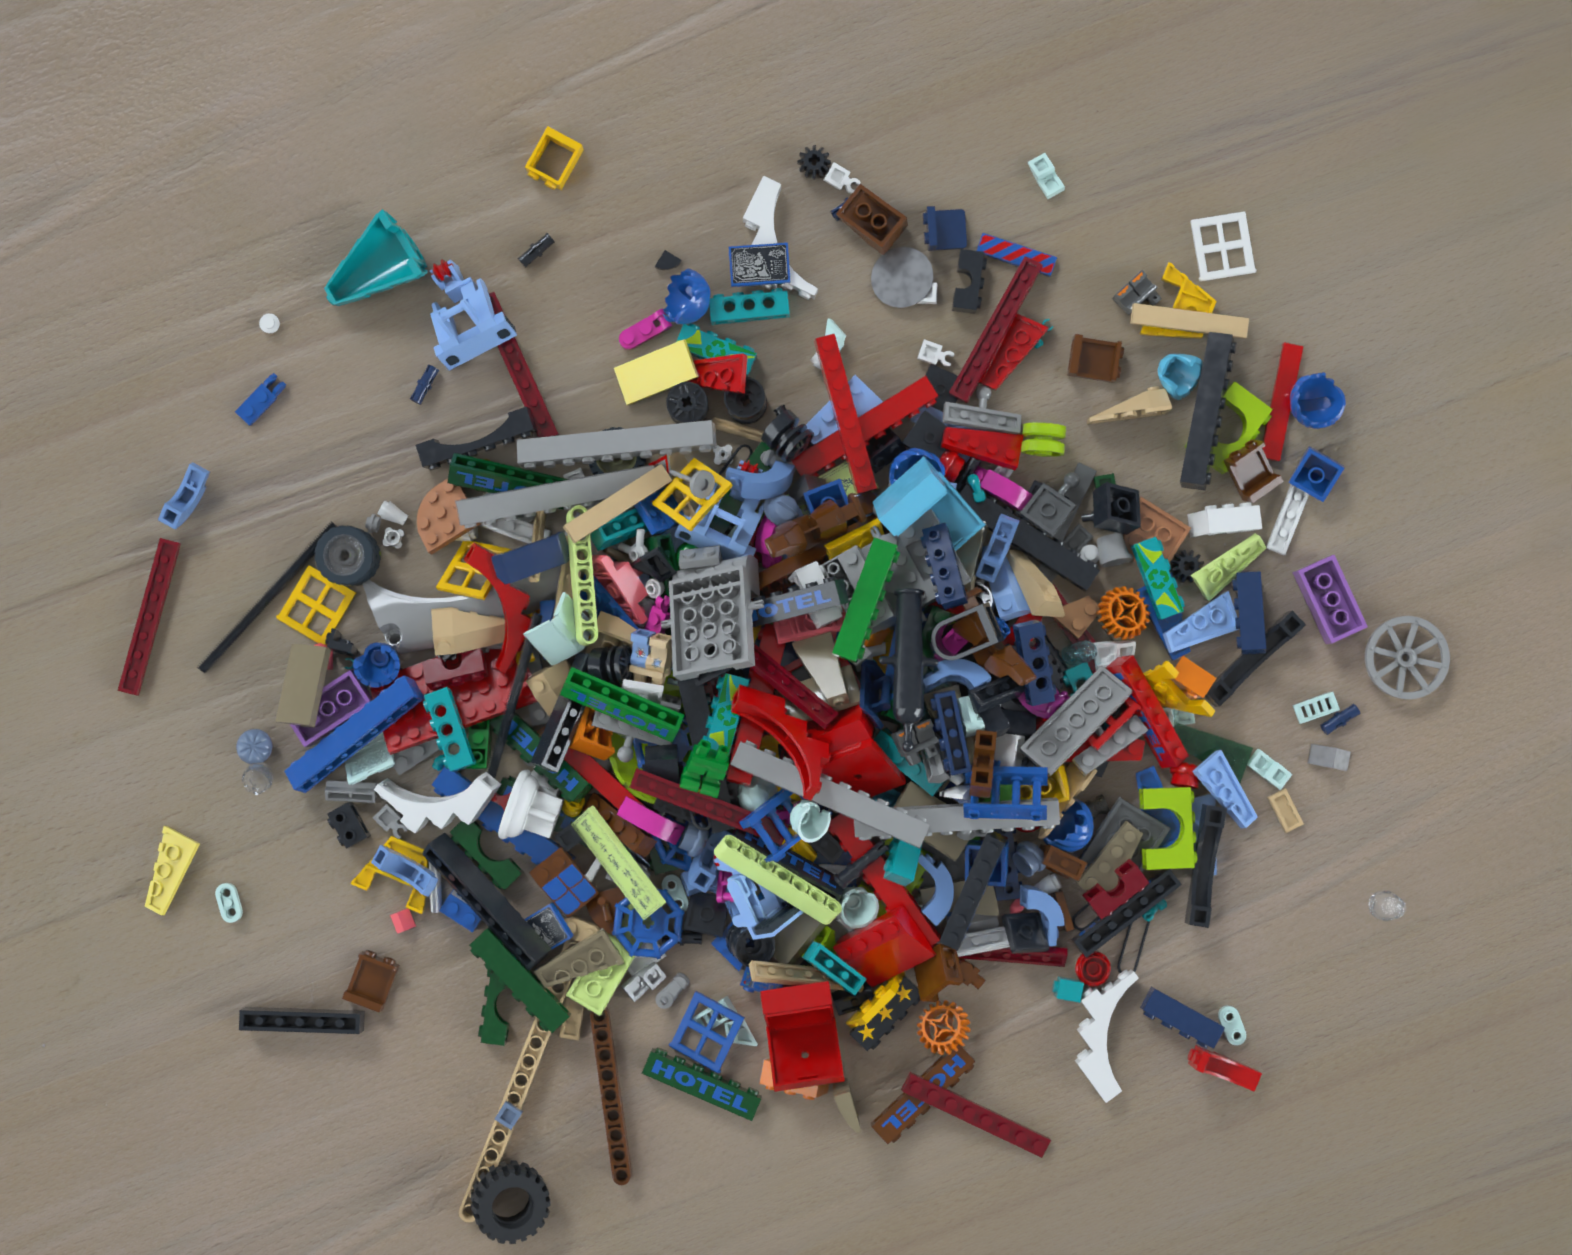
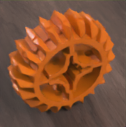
M1122 586L1120 589L1115 587L1113 590L1107 591L1106 595L1101 597L1102 602L1097 605L1101 610L1097 611L1096 614L1101 615L1102 618L1098 619V622L1104 623L1101 629L1107 628V635L1113 633L1116 639L1119 637L1121 640L1133 639L1147 628L1145 624L1149 623L1150 620L1146 617L1150 615V612L1146 611V608L1149 605H1144V597L1139 598L1140 592L1134 593L1133 588L1127 590L1126 586ZM1120 599L1128 601L1130 605L1126 604L1123 600L1121 601ZM1128 609V611H1126L1123 616L1119 617L1121 614H1123V611ZM1117 622H1121L1127 628L1120 626Z
M944 1000L942 1005L940 1001H937L936 1007L933 1004H929L930 1010L923 1009L926 1015L919 1016L922 1023L917 1024V1027L921 1028V1030L917 1031V1034L922 1036L920 1042L925 1043L924 1047L926 1049L931 1048V1052L934 1054L938 1051V1054L943 1055L946 1051L948 1055H951V1049L957 1052V1045L963 1047L965 1044L962 1040L969 1039L965 1034L971 1032V1029L967 1027L970 1024V1020L966 1019L968 1014L962 1012L963 1008L961 1006L957 1007L955 1002L949 1004L947 1000ZM940 1014H943L940 1019H935ZM954 1015L956 1016L958 1022L957 1030L954 1029L952 1026L954 1021L952 1018ZM937 1025H939V1026H941V1027H942V1026H944V1027L947 1026L950 1030H948V1029H942V1030H941V1028L938 1027ZM931 1026L935 1028L934 1040L930 1035ZM948 1036H953L950 1040L942 1042L945 1041V1039Z

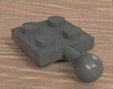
M1074 472L1066 474L1064 484L1058 492L1043 483L1020 512V516L1050 537H1053L1076 508V504L1064 496L1070 488L1078 486L1080 482L1079 476Z

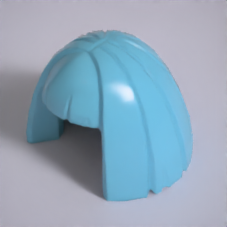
M1169 354L1161 359L1158 366L1159 380L1172 398L1180 400L1182 397L1185 398L1196 387L1198 380H1200L1203 361L1200 358L1187 354Z

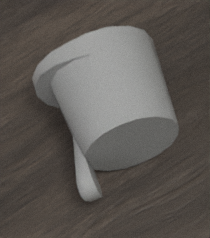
M1114 532V534L1105 535L1097 539L1100 567L1119 566L1133 560V555L1128 553L1123 534Z

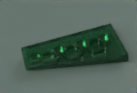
M1176 722L1174 729L1189 754L1203 762L1215 751L1222 750L1238 782L1241 783L1253 750L1251 746Z

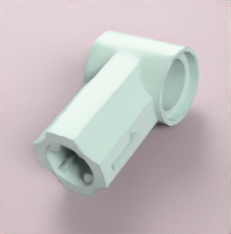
M969 696L957 698L964 737L975 736L976 730H985L984 722L978 714H975Z

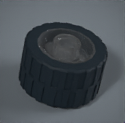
M341 525L331 528L322 535L315 547L314 558L317 569L328 581L338 585L352 587L362 585L363 582L374 577L380 566L381 556L377 541L368 532L353 526Z

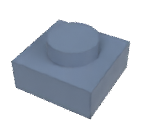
M505 1101L495 1120L512 1130L523 1111Z

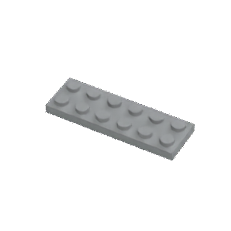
M1101 666L1020 747V751L1038 767H1048V775L1051 776L1132 694V690L1105 667Z

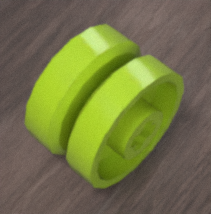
M1035 422L1023 424L1022 435L1029 439L1022 441L1021 453L1040 457L1064 456L1065 444L1057 440H1062L1066 437V426Z

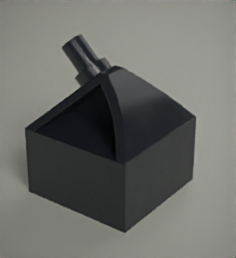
M1108 482L1093 490V511L1090 514H1082V522L1093 521L1095 528L1128 535L1141 527L1139 490Z

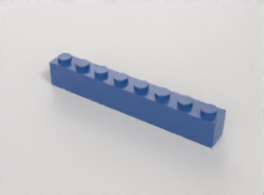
M406 676L399 677L389 688L381 691L374 700L366 703L359 712L351 715L344 724L336 727L329 736L322 738L320 743L314 748L307 750L305 755L299 760L292 762L290 767L284 772L293 789L303 793L308 792L425 699L415 680Z
M444 767L432 783V786L435 787L434 791L438 795L444 797L445 795L451 796L465 791L473 782L459 772H451ZM490 801L478 819L483 822L482 826L488 831L492 832L494 830L498 833L504 809L499 804ZM524 830L519 836L501 839L507 844L509 841L514 844V849L520 854H528L532 857L531 861L537 866L562 847L550 838ZM567 851V852L571 855V857L575 860V859H576V856H574V855L571 854L569 851Z

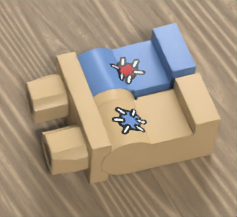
M639 628L631 633L633 647L629 672H633L634 681L645 683L647 682V676L652 677L651 684L664 686L666 677L671 674V636L662 633L656 634V632Z

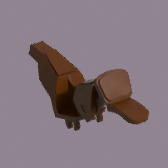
M872 491L858 497L852 492L848 494V504L841 508L831 499L827 500L817 507L810 516L807 514L784 522L776 527V533L765 539V546L772 558L784 554L788 558L798 556L820 543V540L839 538L847 534V520L855 517L858 522H865L867 519L866 515L873 512V501L877 497Z
M975 587L967 591L965 588L968 603L964 604L963 607L967 611L979 606L975 597L982 590ZM977 612L962 618L953 625L955 633L974 644L970 649L989 642ZM999 642L972 654V658L975 659L979 666L999 678L1009 675L1020 686L1036 679L1035 673L1011 645L1005 647L1002 642Z

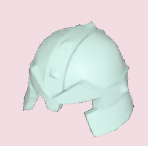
M753 776L750 787L739 784L737 797L743 809L753 812L776 794L777 788L774 784Z
M801 800L790 813L792 829L805 842L819 840L829 828L831 821L830 812L826 810L820 812L818 804L813 801Z
M847 887L839 901L842 907L841 918L850 927H865L873 922L878 914V899L874 894L868 893L863 887Z

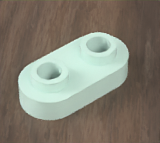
M674 874L667 875L662 881V889H667V892L674 901L680 900L682 902L680 908L686 911L689 901L680 878ZM673 881L675 887L669 888L668 882Z
M231 883L219 885L215 895L221 916L226 922H236L243 914L237 889ZM226 889L230 891V896L225 895ZM231 908L236 911L234 916L230 914Z
M1223 1006L1218 1012V1019L1220 1024L1225 1027L1223 1031L1225 1038L1232 1045H1241L1246 1040V1031L1240 1015L1234 1007ZM1232 1013L1233 1015L1231 1020H1227L1226 1018L1227 1014ZM1235 1032H1239L1240 1034L1239 1038L1234 1039L1233 1037Z

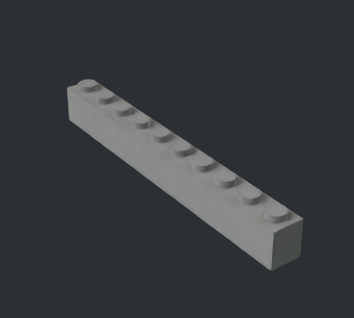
M708 420L517 440L518 464L524 469L532 470L536 469V466L552 468L555 467V464L572 466L575 465V462L592 464L595 460L611 462L615 458L631 460L635 456L651 458L655 454H660V456L669 454L671 456L675 452H680V454H690L695 450L710 452L711 449L717 448L716 428L713 421Z
M646 465L455 500L459 524L461 526L464 525L465 528L476 527V523L483 521L485 525L497 523L496 519L499 518L509 521L517 519L516 515L524 514V517L535 516L537 511L544 510V513L556 512V508L564 507V510L575 507V504L583 503V506L594 505L596 500H605L655 467L654 465Z
M750 741L740 742L731 766L803 797V785L793 760L786 757L781 760L775 757L776 753L765 749L763 752L756 749L757 745ZM821 773V790L818 794H815L811 801L917 848L921 847L930 826L926 823L927 819L918 815L913 818L907 815L908 811L903 808L897 807L895 810L888 807V802L879 798L877 801L869 798L870 794L861 790L856 793L850 790L852 786L840 782L838 785L831 782L832 777Z
M1056 797L1041 798V805H1047V820L1040 821L964 818V803L900 807L907 810V815L913 818L918 815L927 819L926 823L930 826L925 836H932V833L941 832V835H952L953 831H961V834H971L973 830L990 833L994 832V829L1001 828L1002 831H1014V828L1022 827V830H1033L1034 826H1042L1043 829H1053L1055 825H1060L1059 800ZM1033 799L1020 800V805H1032ZM1012 800L999 801V804H1012ZM989 801V802H979V803H981V804H991V801ZM854 820L855 837H859V840H870L871 836H879L880 839L892 838L888 834Z

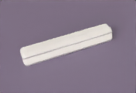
M429 862V870L435 873V877L438 878L436 887L430 894L431 912L440 913L439 910L442 907L441 874Z

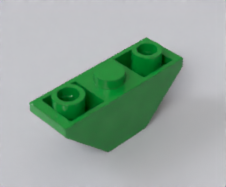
M491 719L469 726L468 741L476 764L467 767V769H487L492 745Z

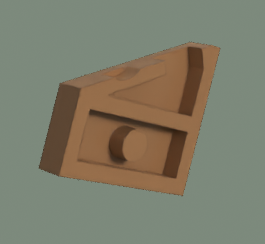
M1087 596L1063 606L1064 617L1052 618L1078 639L1098 616L1096 614L1097 611L1101 609L1092 598Z

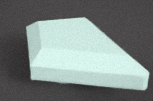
M828 318L825 336L835 333L839 351H841L846 335L832 319Z
M744 1020L733 1043L757 1046L758 1043ZM734 1021L724 1022L726 1036Z

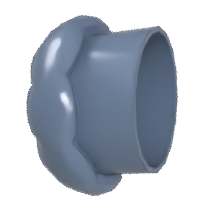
M260 729L247 730L241 734L237 741V754L241 760L248 764H260L270 756L272 740L266 732Z
M688 822L678 848L686 850L687 855L691 857L699 855L706 846L709 829L705 831L699 830L692 822ZM703 822L697 824L698 826L703 828L707 827V825Z
M1029 841L1018 843L1012 860L1019 872L1026 877H1031L1036 871H1043L1046 867L1041 864L1045 856L1042 849Z

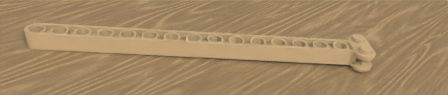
M576 916L566 918L565 922L574 936L565 941L561 953L569 949L570 944L581 942L599 931L600 928L596 924ZM573 978L562 982L564 985V990L557 991L554 985L547 987L562 1004ZM537 1017L534 1019L498 1112L505 1101H508L520 1110L522 1109L551 1036L550 1031L546 1032L540 1026ZM537 1037L541 1039L542 1045L535 1047L532 1044V1038ZM526 1056H531L534 1059L533 1065L530 1066L525 1063L524 1059ZM524 1075L527 1078V1083L520 1084L517 1081V1076ZM510 1094H517L520 1099L519 1102H512ZM494 1121L459 1209V1216L463 1221H475L474 1215L468 1214L465 1210L467 1206H471L472 1201L470 1198L473 1186L476 1181H481L479 1177L481 1169L489 1171L490 1166L494 1165L496 1168L500 1165L499 1162L502 1160L514 1127L510 1130L498 1121ZM495 1132H503L505 1139L498 1140L495 1137ZM488 1151H496L497 1158H490L488 1156Z

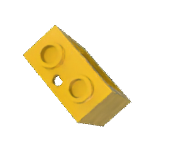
M547 126L525 166L528 172L527 175L536 181L538 179L545 181V185L553 190L556 188L562 190L584 151L582 144ZM550 141L573 153L558 181L535 169Z

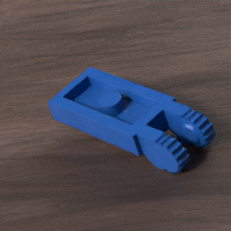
M275 373L271 374L263 384L261 383L235 411L249 426L271 406L286 387L284 382H280L272 392L268 389L277 379Z

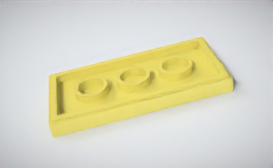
M684 339L614 368L626 405H631L673 388L681 382H688L698 378L687 342Z

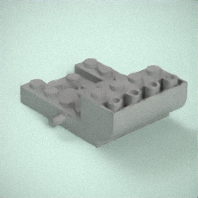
M931 509L925 512L899 536H893L891 532L881 535L876 526H873L874 530L871 527L870 532L873 538L896 544L900 552L897 564L893 563L891 568L893 571L890 583L886 582L884 590H886L883 602L879 601L877 609H879L876 621L872 620L870 628L873 630L871 635L896 624L897 596L894 595V590L903 588L924 590L922 609L937 601L935 593L938 592L937 586H933L930 574H933L932 567H928L925 558L928 555L927 548H923L920 537H923L922 529L940 524ZM872 542L862 549L855 545L822 564L827 578L835 576L836 580L844 579L849 603L842 604L846 613ZM955 552L963 584L965 585L971 582V579ZM922 611V619L925 622L927 619Z
M746 555L720 561L719 565L676 571L677 573L673 575L672 581H669L671 619L661 621L662 629L671 627L673 676L682 681L697 678L702 673L733 667L737 670L755 666L752 613L755 609L764 608V601L762 599L751 601V599L760 596L758 560L752 555ZM711 646H715L714 653L708 655V649Z

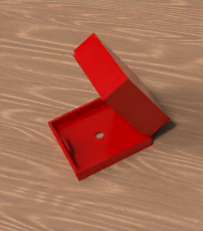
M860 704L838 711L837 719L826 729H823L814 720L807 722L808 737L829 743L831 757L829 763L823 766L822 774L832 777L831 782L838 785L840 782L852 786L850 790L856 793L859 790L870 794V797L906 784L905 775L872 739L874 726L860 708Z
M829 981L760 991L763 1015L767 1025L766 1031L774 1092L844 1082ZM808 1053L809 1056L807 1058H803L802 1054Z

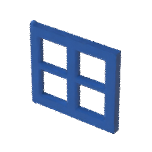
M696 991L669 1046L712 1071L721 1073L720 1069L745 1017ZM699 1003L714 1010L707 1027L692 1019ZM719 1014L734 1021L727 1038L711 1030ZM688 1027L702 1034V1038L695 1051L680 1043ZM707 1038L722 1045L715 1062L700 1054Z

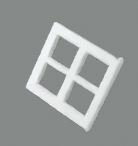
M1245 212L1190 221L1200 275L1199 281L1251 274L1257 271L1254 266ZM1238 221L1241 240L1225 242L1222 224ZM1216 225L1219 243L1203 246L1200 227ZM1243 248L1246 266L1229 269L1226 250ZM1221 251L1224 270L1207 272L1205 254Z

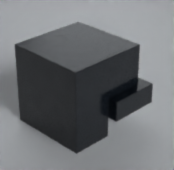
M678 744L645 746V764H642V770L680 784L683 762H679Z

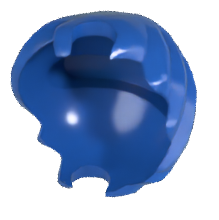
M688 268L685 271H681V275L670 276L672 283L667 286L669 295L665 298L668 306L663 309L665 313L663 316L668 322L677 324L693 323L698 321L708 310L711 295L710 287L701 274Z
M1325 372L1301 377L1295 383L1290 394L1291 412L1298 422L1307 428L1320 429L1335 424L1342 416L1346 405L1343 391L1334 385L1333 379L1326 378Z
M912 448L894 458L889 473L890 484L892 485L923 456L943 475H945V467L935 454L923 449Z
M1075 799V802L1067 811H1062L1064 815L1060 820V825H1056L1050 834L1043 839L1047 845H1052L1064 852H1075L1082 849L1089 843L1093 835L1094 823L1092 813L1084 802Z

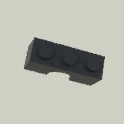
M960 250L957 273L968 275L971 285L967 288H955L952 311L975 314L976 310L980 309L982 297H978L979 289L983 290L984 278L981 277L982 270L986 269L987 264L984 252Z

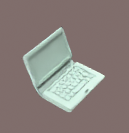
M565 592L562 593L554 613L555 618L523 633L551 665L558 664L585 648L576 640L573 600ZM582 612V618L588 621L589 618ZM584 631L583 637L588 641L590 633Z
M383 732L345 761L349 785L356 784L367 779L370 775L377 772L380 773L395 765L394 755L388 753Z

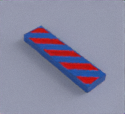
M982 233L977 251L984 252L985 256L1018 267L1026 256L1041 263L1043 268L1039 274L1051 277L1057 259L1055 256Z

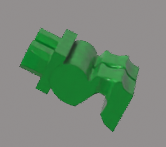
M703 739L700 740L698 745L694 744L681 774L680 788L698 792L700 786L701 794L717 798L720 790V781L724 780L729 767V747L720 745L717 750L711 749V743Z

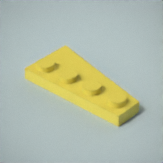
M168 826L163 827V839L158 848L159 856L154 865L153 881L150 882L145 907L159 915L166 914L200 845L197 841Z

